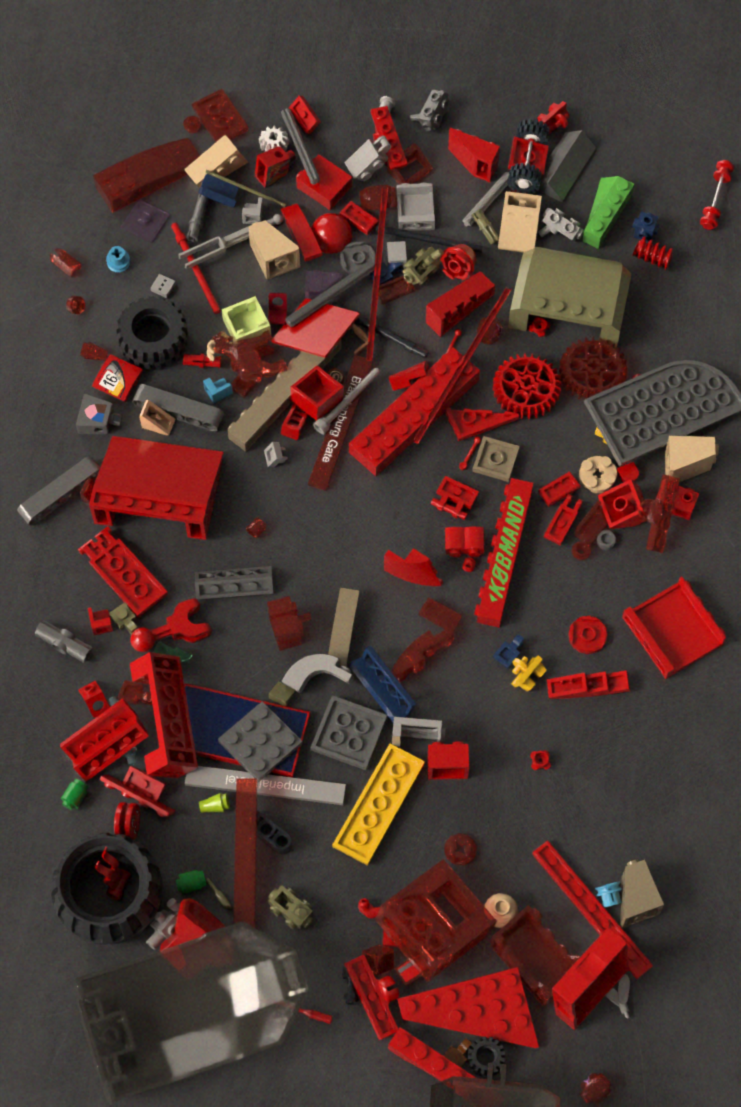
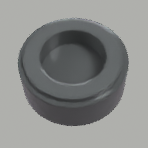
M604 530L598 534L597 545L599 548L610 550L615 546L616 536L613 532Z

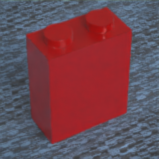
M318 154L315 158H312V161L319 175L320 182L315 185L311 184L304 169L296 176L297 188L331 210L352 187V176Z

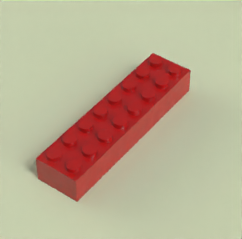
M454 347L451 348L426 372V375L421 376L349 443V453L373 475L377 476L414 442V438L464 356ZM470 361L431 425L445 413V408L451 407L479 381L480 370Z

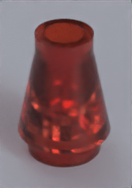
M84 342L80 356L84 357V359L106 361L108 350L91 342Z

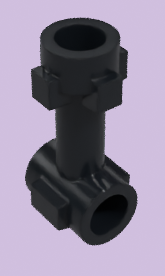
M343 967L342 978L347 979V993L344 994V1000L347 1005H356L360 999L359 995L356 993L346 967Z

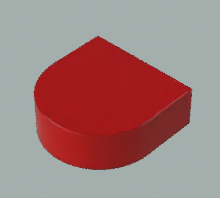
M634 461L617 468V474L622 482L630 479L634 482L637 481L639 471Z

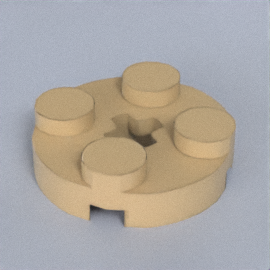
M593 456L584 460L579 470L581 485L593 493H603L610 490L617 478V469L611 462V459L606 456ZM595 471L602 473L601 478L593 476Z

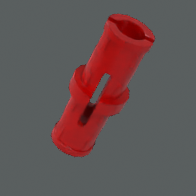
M203 353L200 355L184 354L183 365L200 366V368H204V366L221 368V356H214V361H211Z

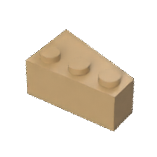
M224 135L184 170L200 188L204 176L207 174L205 173L206 169L225 177L247 164L248 161L230 139Z

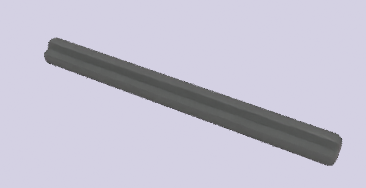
M286 108L281 111V114L310 182L315 185L320 182L319 175L290 109Z
M371 261L366 262L285 319L287 325L290 327L295 326L375 270L374 264Z

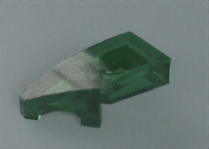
M159 641L153 653L180 657V662L186 661L192 656V654L179 648L174 649Z

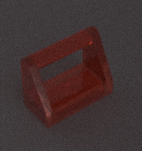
M416 143L403 151L407 165L417 159L424 168L406 181L399 172L406 166L391 170L387 162V172L400 185L403 183L414 184L433 170L431 164Z

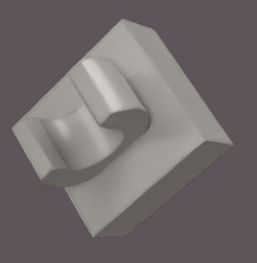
M272 442L264 450L268 467H275L278 463H284L288 459V457L282 456L286 449L280 447L279 442Z

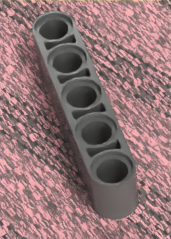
M145 384L139 385L132 401L134 405L143 409L146 400H150L176 420L210 431L218 430L224 416V412L219 408Z
M91 456L84 458L23 502L17 509L18 513L30 526L36 524L94 482L101 467Z

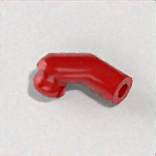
M366 898L359 900L358 909L367 918L387 916L386 906L374 907Z

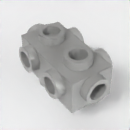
M548 207L543 214L544 219L542 220L546 226L539 230L538 233L543 237L550 231L555 235L559 231L569 239L576 241V239L579 240L582 237L584 230L579 227L580 223L575 219H566L564 217L565 213L556 208L554 211Z

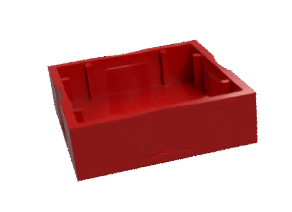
M606 928L552 988L556 1015L574 1031L629 971L627 942L610 928Z

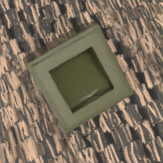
M278 681L270 691L269 699L287 706L296 690Z

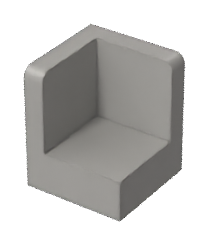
M261 197L258 198V204H245V208L242 209L244 224L261 222L263 199Z
M405 241L387 242L388 262H402L403 269L406 268L404 264L407 262Z

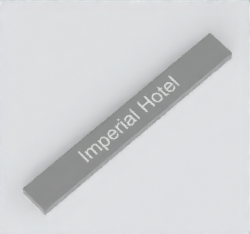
M198 766L197 769L187 773L185 779V786L343 805L346 784L267 775L258 782L249 772Z

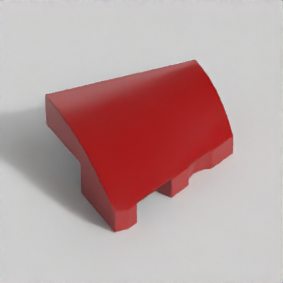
M428 360L390 375L389 381L393 391L411 386V379L426 375V372L429 370Z

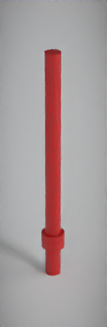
M173 223L171 227L176 235L175 239L178 245H181L183 251L190 249L185 233H182L178 223ZM191 254L187 256V259L190 262L195 260V257ZM199 265L193 266L192 269L214 314L220 313L221 309Z

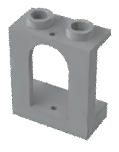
M394 717L392 745L400 748L401 737L434 739L437 742L444 743L445 728H441L442 721ZM402 725H407V726H419V727H431V728H437V729L407 728V727H402Z

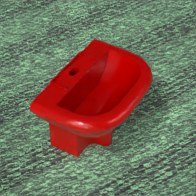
M188 898L183 899L180 903L175 932L161 944L159 955L190 980L208 963L214 966L233 963L235 942L227 927L199 902Z

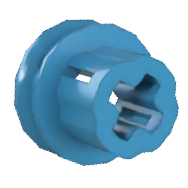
M120 246L111 248L106 257L108 268L113 272H123L128 269L130 265L129 254Z
M620 881L595 888L598 890L597 896L602 898L604 907L622 903L619 891L622 890L619 887Z

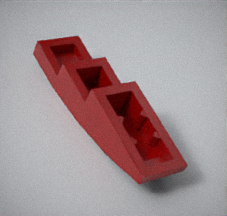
M294 204L282 208L283 218L292 239L295 240L299 251H301L304 261L321 257V249L299 205Z
M627 670L608 674L606 671L588 675L579 673L547 679L549 699L591 697L630 691Z

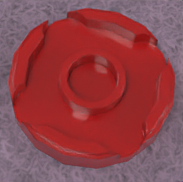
M581 616L571 624L568 636L569 642L578 652L593 654L604 647L608 634L606 626L598 618Z

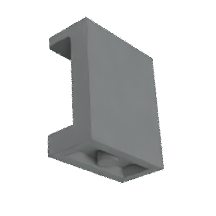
M403 183L397 185L399 229L407 231L435 230L432 183Z

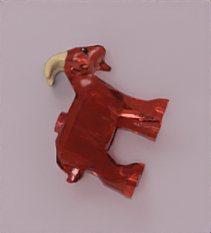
M269 330L263 332L261 336L236 342H229L233 340V336H228L225 331H220L212 337L207 345V357L211 361H214L213 354L215 353L228 356L231 359L233 372H237L239 378L247 383H260L262 377L271 378L279 372L287 371V365L283 359L274 362V364L261 360L260 356L274 354V349L270 345L260 347L272 340Z

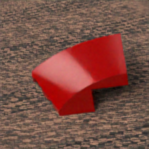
M414 548L405 560L390 550L384 555V571L395 577L419 585L441 586L443 584V580L436 577L437 570L431 560Z

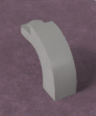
M315 654L304 657L292 665L285 674L282 683L302 693L308 681L317 674H331L348 684H351L354 677L350 674V669L342 665L338 668L341 663L338 658L326 654Z

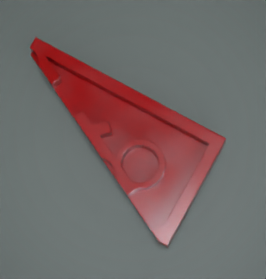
M450 407L445 408V413L458 441L519 420L518 413L514 414L504 411V413H492V410L464 409L463 411L451 410Z

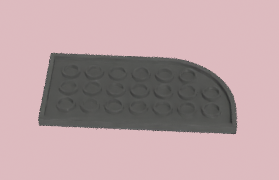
M693 360L670 362L591 396L584 401L619 466L666 446L669 436H689L741 412V394L735 384L715 367Z

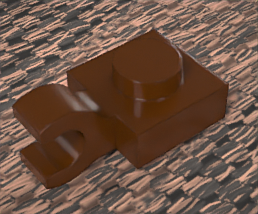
M465 1038L457 1049L451 1045L443 1056L459 1067H462L467 1062L463 1055L470 1049L472 1043Z

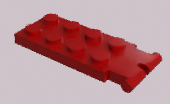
M107 526L94 536L97 540L96 543L90 539L78 551L81 555L86 554L91 559L89 561L90 565L139 618L167 596L168 591L120 539L115 540L110 534L112 530Z

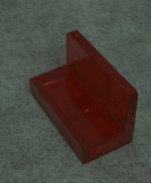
M599 500L576 527L575 537L589 547L597 539L599 533L608 525L601 508L602 502Z

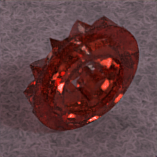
M458 833L451 835L445 843V856L453 864L466 865L476 855V844L474 839L470 838L468 834ZM456 843L460 846L466 845L464 848L465 855L460 851L455 852L457 849Z

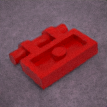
M445 476L437 490V494L442 496L440 500L433 498L431 505L437 507V510L441 512L444 510L452 514V517L456 519L459 517L465 520L468 513L462 511V509L465 507L471 510L479 495V491ZM450 500L457 503L456 507L447 504V501Z

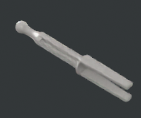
M276 214L267 222L271 225H279L282 223L283 217L280 214ZM243 228L223 238L215 237L179 253V258L182 259L218 243L220 248L185 264L186 269L226 252L228 247L248 239L249 228Z

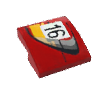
M110 354L96 376L92 387L126 402L133 386L137 385L143 369Z

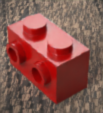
M663 480L654 503V508L690 520L699 493L691 488L680 487L672 481L667 482Z

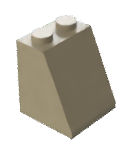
M636 859L628 862L621 882L620 926L622 929L660 915L664 906L645 859L642 861Z

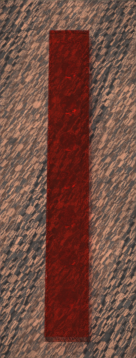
M257 778L236 779L234 942H255Z

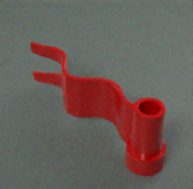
M105 847L102 857L111 867L109 869L98 861L95 869L106 876L104 883L109 886L106 895L111 899L120 901L124 895L123 890L131 877V873L117 868L120 862L107 852L108 847Z

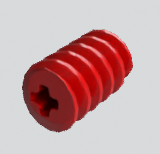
M644 236L638 241L632 256L634 257L638 253V259L640 260L645 256V262H648L650 259L652 265L658 262V268L665 264L666 271L673 257V248L666 251V245H664L660 249L659 242L653 246V240L651 239L646 243V237Z

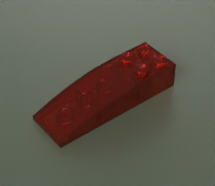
M189 138L162 144L128 157L94 174L95 187L111 212L114 213L188 175L184 169L200 157V154Z

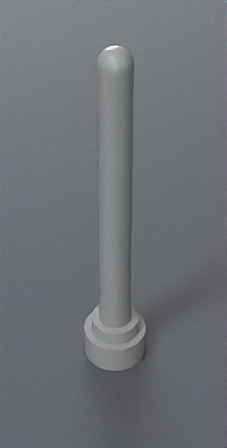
M374 368L325 418H319L313 424L314 428L324 435L329 430L330 423L380 374V370Z

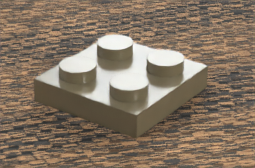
M483 436L472 472L509 482L520 446Z

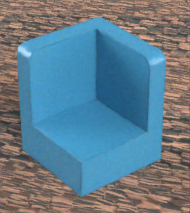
M210 378L203 381L204 389L213 404L233 394L231 383H227L224 378L214 383Z

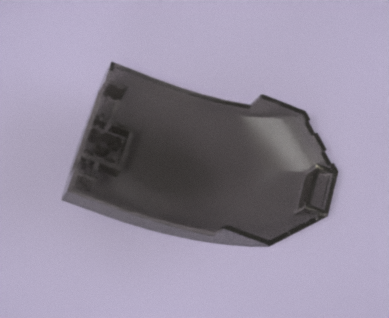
M244 921L204 933L199 938L165 950L77 977L72 981L83 1032L108 1104L282 1045L309 991L296 949L277 941V939L264 932H260Z

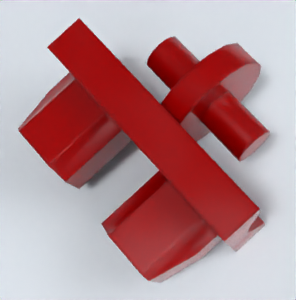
M564 101L560 104L553 103L549 107L548 115L541 113L537 117L538 122L543 121V124H547L549 134L559 126L561 128L568 126L567 119L570 115L566 109L567 103Z

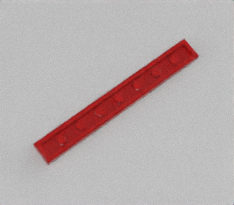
M548 840L532 852L536 860L599 935L608 927L627 942L628 967L636 979H639L653 967L652 963Z

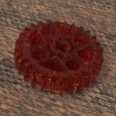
M593 336L591 341H588L587 337H585L584 342L578 339L577 345L572 342L571 348L567 347L566 353L562 354V359L560 360L559 373L560 379L563 380V386L567 385L566 390H572V396L577 393L578 399L582 396L587 399L625 382L628 366H626L627 360L624 359V353L619 354L620 348L614 349L615 343L609 345L608 339L604 343L601 337L598 341H595ZM584 353V358H576L577 355ZM602 353L610 358H602ZM576 380L585 381V386L581 385ZM603 381H613L607 386H602Z

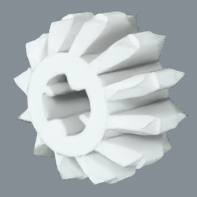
M275 125L273 129L267 127L266 131L261 132L259 138L261 150L266 152L279 146L286 151L289 144L287 132L283 131L282 127L276 129Z

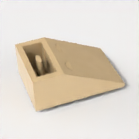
M506 191L498 249L525 253L535 248L542 196Z

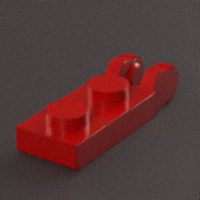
M570 494L567 495L563 504L560 505L544 534V538L560 546L583 503V500L579 499L574 509L569 508L568 505L573 497Z

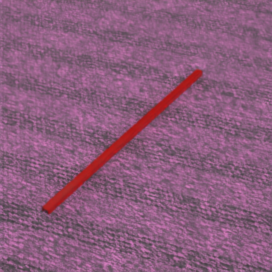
M383 187L366 357L368 361H372L388 196V189H383Z
M505 288L414 438L415 443L419 444L512 289Z

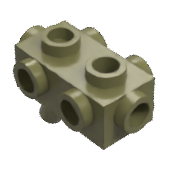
M432 246L426 250L425 248L419 250L415 254L417 256L415 260L411 258L404 264L406 267L402 271L405 274L404 279L413 285L424 283L428 279L427 275L429 273L433 274L440 268L438 264L442 262L440 259L444 254L443 250L440 248L435 250Z
M283 886L279 889L275 888L268 897L269 905L271 906L269 908L270 911L277 917L280 914L285 917V923L293 930L296 927L299 930L302 927L308 928L313 921V911L311 910L313 907L305 900L301 902L291 888L288 887L286 889ZM283 900L287 902L285 907L280 905V902Z

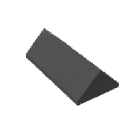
M582 130L565 132L545 164L544 175L541 178L538 191L560 202H563L596 150L594 144Z

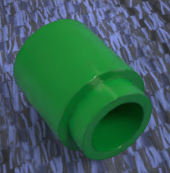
M78 779L70 782L61 797L62 805L70 810L73 808L78 809L88 793V785Z
M202 870L178 874V879H175L177 890L182 891L183 894L201 890L202 887L206 886Z

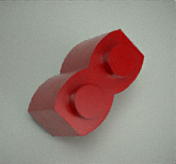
M484 527L445 528L446 554L450 557H460L462 554L478 557L480 554H484Z

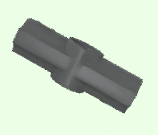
M45 620L40 622L36 628L35 636L51 644L58 652L62 654L67 653L83 663L91 657L93 647L77 639L70 631L59 629Z

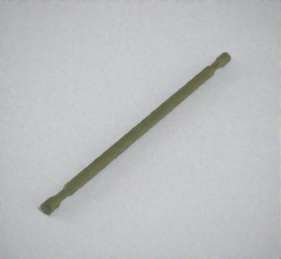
M206 169L205 173L211 174L218 179H221L225 182H228L232 185H235L239 188H242L246 191L263 197L269 201L278 203L283 207H285L286 203L279 202L278 200L272 197H269L265 194L248 188L242 184H239L221 175L212 173Z

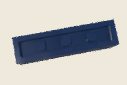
M371 646L366 647L362 657L351 661L349 667L393 723L394 717L410 718L416 703Z

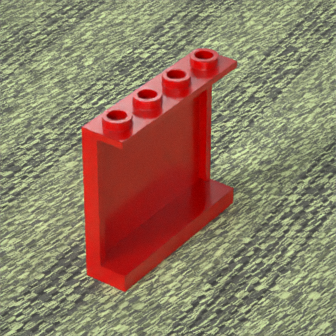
M683 577L679 578L678 583L633 609L630 606L623 612L622 618L665 679L723 646L726 640L725 631L717 626L710 611L707 612L702 599L694 594L689 581H685Z

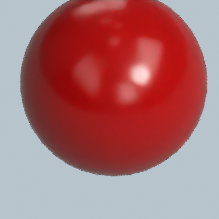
M323 214L311 226L321 252L329 254L341 252L352 241L353 232L351 225L339 214Z

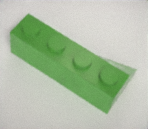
M619 176L601 178L588 224L584 230L583 242L599 249L632 197L634 183Z

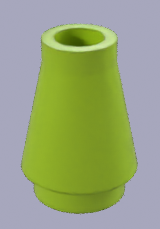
M219 793L199 801L201 813L225 812L230 809L228 795L226 793Z

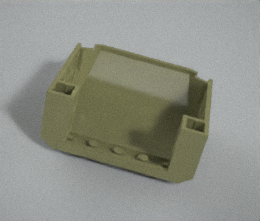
M535 247L523 253L510 308L508 328L526 332L530 314L602 328L599 346L617 349L632 273L621 262Z

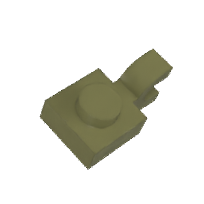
M123 603L109 613L120 630L126 627L132 635L138 629L134 623L137 620L136 616L126 603Z

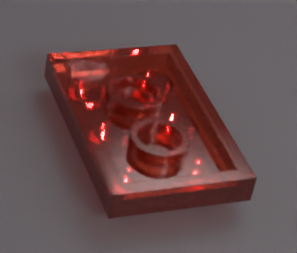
M223 89L192 103V109L215 143L224 135L231 140L249 131L248 125Z

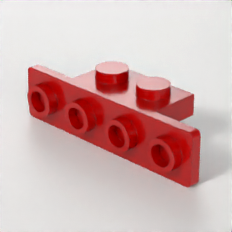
M388 106L371 109V115L375 124L374 141L380 136H385L391 145V149L386 153L389 159L385 162V165L389 164L391 170L407 166V160Z
M133 765L130 766L123 782L109 774L102 775L100 778L101 781L105 782L104 785L106 787L120 790L123 796L138 800V803L143 807L155 809L156 813L162 817H169L175 813L174 809L159 802L167 783L154 776L147 775L146 772Z

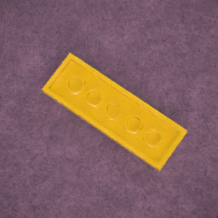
M389 744L332 847L368 866L422 770L425 761Z

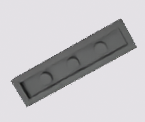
M272 567L195 572L196 599L273 594Z

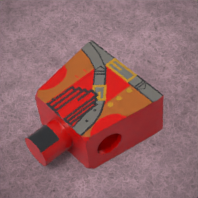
M278 146L257 155L255 177L264 188L288 173L290 162L296 159L292 150L285 152Z

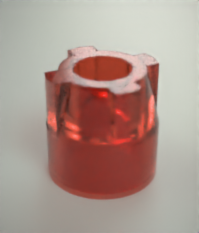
M256 517L246 527V530L252 537L258 538L266 529V523L259 519V517Z

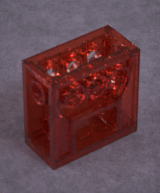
M444 859L383 903L375 919L427 982H430L487 938L497 922ZM441 895H444L464 918L457 926L435 902Z

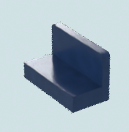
M205 174L198 194L234 208L236 203L234 199L239 188L214 176Z

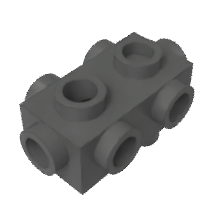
M432 90L421 112L410 116L411 121H419L422 128L427 131H436L441 125L443 115L448 111L450 103L448 100L449 94L444 90Z

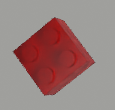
M316 365L291 386L290 400L317 421L343 400L344 386Z
M458 741L452 744L434 742L432 745H428V780L468 779V744Z

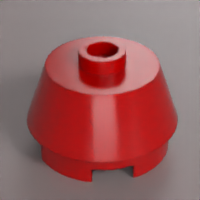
M464 244L447 248L440 259L444 267L442 269L443 272L453 280L455 278L462 280L469 278L473 274L477 260L475 252Z

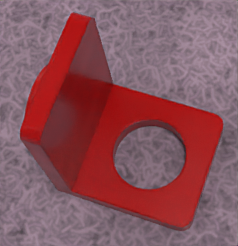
M96 681L78 690L94 718L110 708ZM96 701L103 702V707L100 710L93 709V704Z

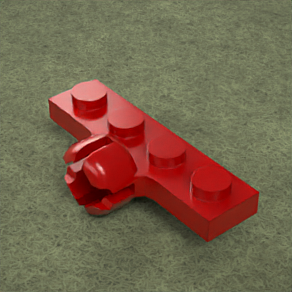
M364 954L344 963L378 1039L381 1040L396 1033L398 1027L388 1004L399 997V989L397 987L389 991L387 990V987L396 983L391 976L376 979Z

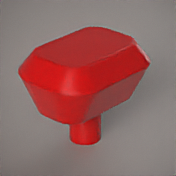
M470 557L466 558L463 563V570L472 572L476 561Z

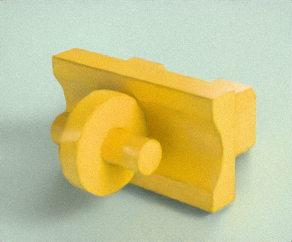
M539 655L536 658L532 657L528 663V658L525 656L522 660L514 659L512 663L515 668L512 672L516 675L518 674L511 683L514 687L520 686L525 691H530L535 685V682L529 677L530 674L533 673L539 678L546 672L547 669L541 663L542 658Z

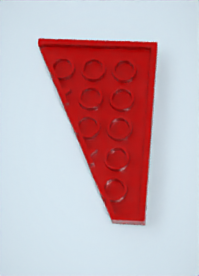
M518 967L397 999L403 1020L481 1037L486 1036V1038L493 1037L495 1040L532 1048L539 1047Z

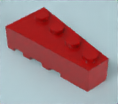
M481 271L471 275L467 280L426 305V323L440 337L491 298L495 294V285Z

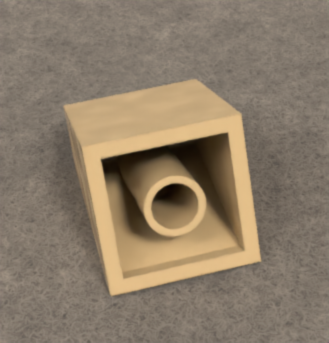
M266 220L256 222L248 227L250 246L267 280L300 268L299 247Z
M669 436L665 450L666 481H672L677 484L710 471L712 464L716 463V455H718L719 451L718 444H715V437Z

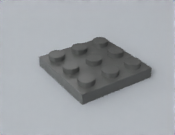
M332 695L311 745V751L367 770L387 715Z
M263 702L258 704L218 739V742L258 782L303 744V741Z

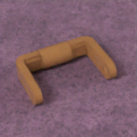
M353 323L348 331L352 329L365 342L354 351V354L358 355L368 347V338L361 328Z

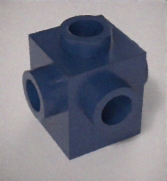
M641 212L639 218H635L632 228H635L634 238L641 240L645 236L646 241L649 242L654 234L657 235L660 224H657L658 216H654L652 213Z

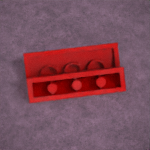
M122 698L60 744V748L73 761L74 770L86 782L146 739L149 734L136 712Z

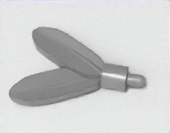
M627 974L619 981L618 992L612 988L606 997L619 1006L621 1013L626 1018H629L627 1000L630 980Z

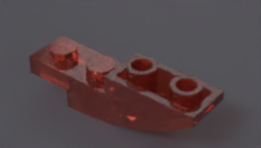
M451 627L435 636L429 630L405 649L391 671L399 683L404 681L407 675L412 672L417 673L424 668L425 656L430 657L440 647L445 648L453 642L454 632Z

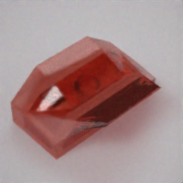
M378 185L369 186L359 191L361 208L364 210L380 209L382 187L383 189H388L386 208L397 207L395 187Z

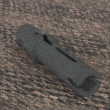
M200 194L193 217L189 221L190 227L186 238L190 242L198 241L199 232L204 225L203 218L209 198Z

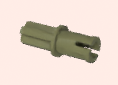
M482 209L473 213L472 217L489 243L497 242L499 237L491 226L492 222L488 221Z

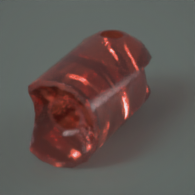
M55 249L58 257L50 254L51 262L70 277H73L74 272L82 267L79 261L63 249Z

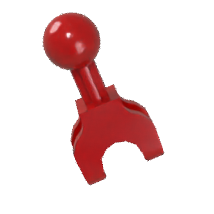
M193 598L183 601L176 606L174 613L166 617L167 625L154 630L145 627L138 628L132 633L130 642L136 651L147 652L153 648L155 641L172 635L174 641L183 639L186 642L195 643L210 636L212 629L208 623L193 624L189 621V617L200 610L199 600Z

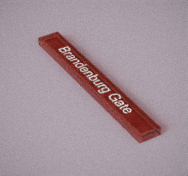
M354 356L344 383L343 399L369 374L373 360L368 361L364 357ZM361 393L330 423L329 430L326 432L308 481V486L327 490Z

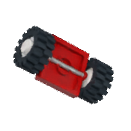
M532 118L528 119V121L524 119L523 122H520L517 127L516 137L514 136L507 168L510 170L507 183L509 188L512 187L511 190L513 191L517 190V193H520V191L523 194H526V192L528 194L535 193L539 189L541 178L544 175L549 147L547 146L549 127H547L546 123L543 124V121L537 122L538 119L532 121Z

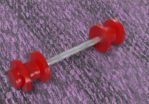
M722 160L716 164L717 171L714 172L713 177L719 183L712 207L708 206L703 209L704 217L700 219V224L707 230L718 226L716 219L720 217L721 212L715 208L722 183L730 182V173L734 170V165L728 160Z

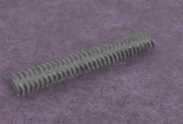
M508 172L503 174L463 219L466 227H471L476 222L472 217L473 213L479 209H482L484 213L486 208L508 186Z

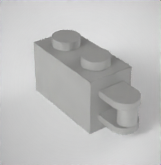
M380 136L376 141L368 139L344 163L354 179L365 182L389 159L386 153L391 149V145L385 136Z

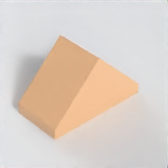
M146 400L140 414L142 428L164 435L170 434L175 418L150 400Z

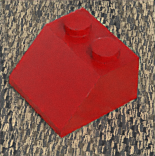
M632 479L598 495L610 529L634 527L651 519L640 486Z

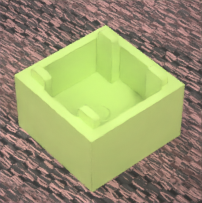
M256 296L222 309L223 321L237 350L271 336L270 324Z

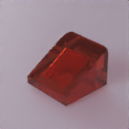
M90 478L86 480L80 492L82 502L88 504L90 503L95 484Z

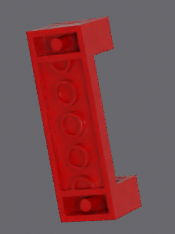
M149 652L130 663L132 682L150 685L159 748L144 756L147 775L179 778L198 768L180 657Z

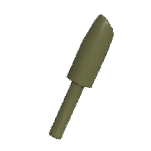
M207 878V883L216 893L215 897L225 909H232L230 902L222 891H218L212 881Z

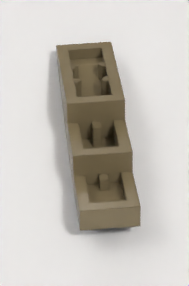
M340 588L328 655L334 656L341 661L338 667H341V665L347 667L360 592L358 590Z

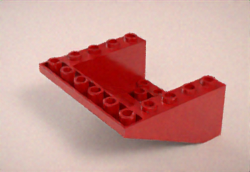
M112 436L93 486L89 503L94 524L113 526L116 512L185 522L188 538L207 540L224 453L222 451Z

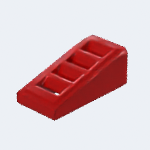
M295 403L282 424L281 435L298 440L309 414L297 411L296 409L304 410Z

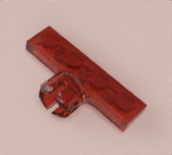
M663 474L657 499H646L640 504V507H644V511L638 510L639 516L643 521L651 523L646 546L647 550L660 553L664 551L680 478Z

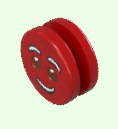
M120 802L115 812L114 833L115 835L123 834L135 840L140 827L139 805L137 803L128 804L127 802Z

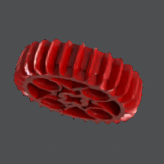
M524 353L522 358L517 354L515 360L510 357L509 362L504 360L503 366L499 365L498 371L495 372V377L493 378L494 398H497V404H501V409L507 408V412L518 413L521 419H523L524 415H527L528 419H530L531 415H534L537 419L538 413L544 416L545 410L550 412L551 407H555L556 401L559 400L562 384L559 381L560 375L557 374V368L552 369L553 363L547 365V358L541 361V356L539 355L536 359L533 353L530 357H527L526 353ZM519 368H525L523 372L516 370ZM542 374H544L550 382L541 380ZM511 378L513 381H507L506 379ZM504 390L512 392V398H509ZM541 391H546L548 394H542ZM517 400H522L524 402L518 403ZM531 400L539 402L537 404L529 405Z

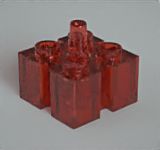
M290 596L267 602L268 616L279 651L302 645L301 638L304 637L302 622L311 620L310 613L297 615L295 601L291 602Z

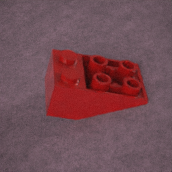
M450 128L449 151L474 177L490 182L498 167L500 146L493 142L482 140L477 136L466 134L459 129Z

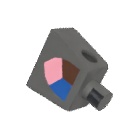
M87 394L83 395L76 422L78 434H108L110 425L121 426L122 415L114 414L111 402Z

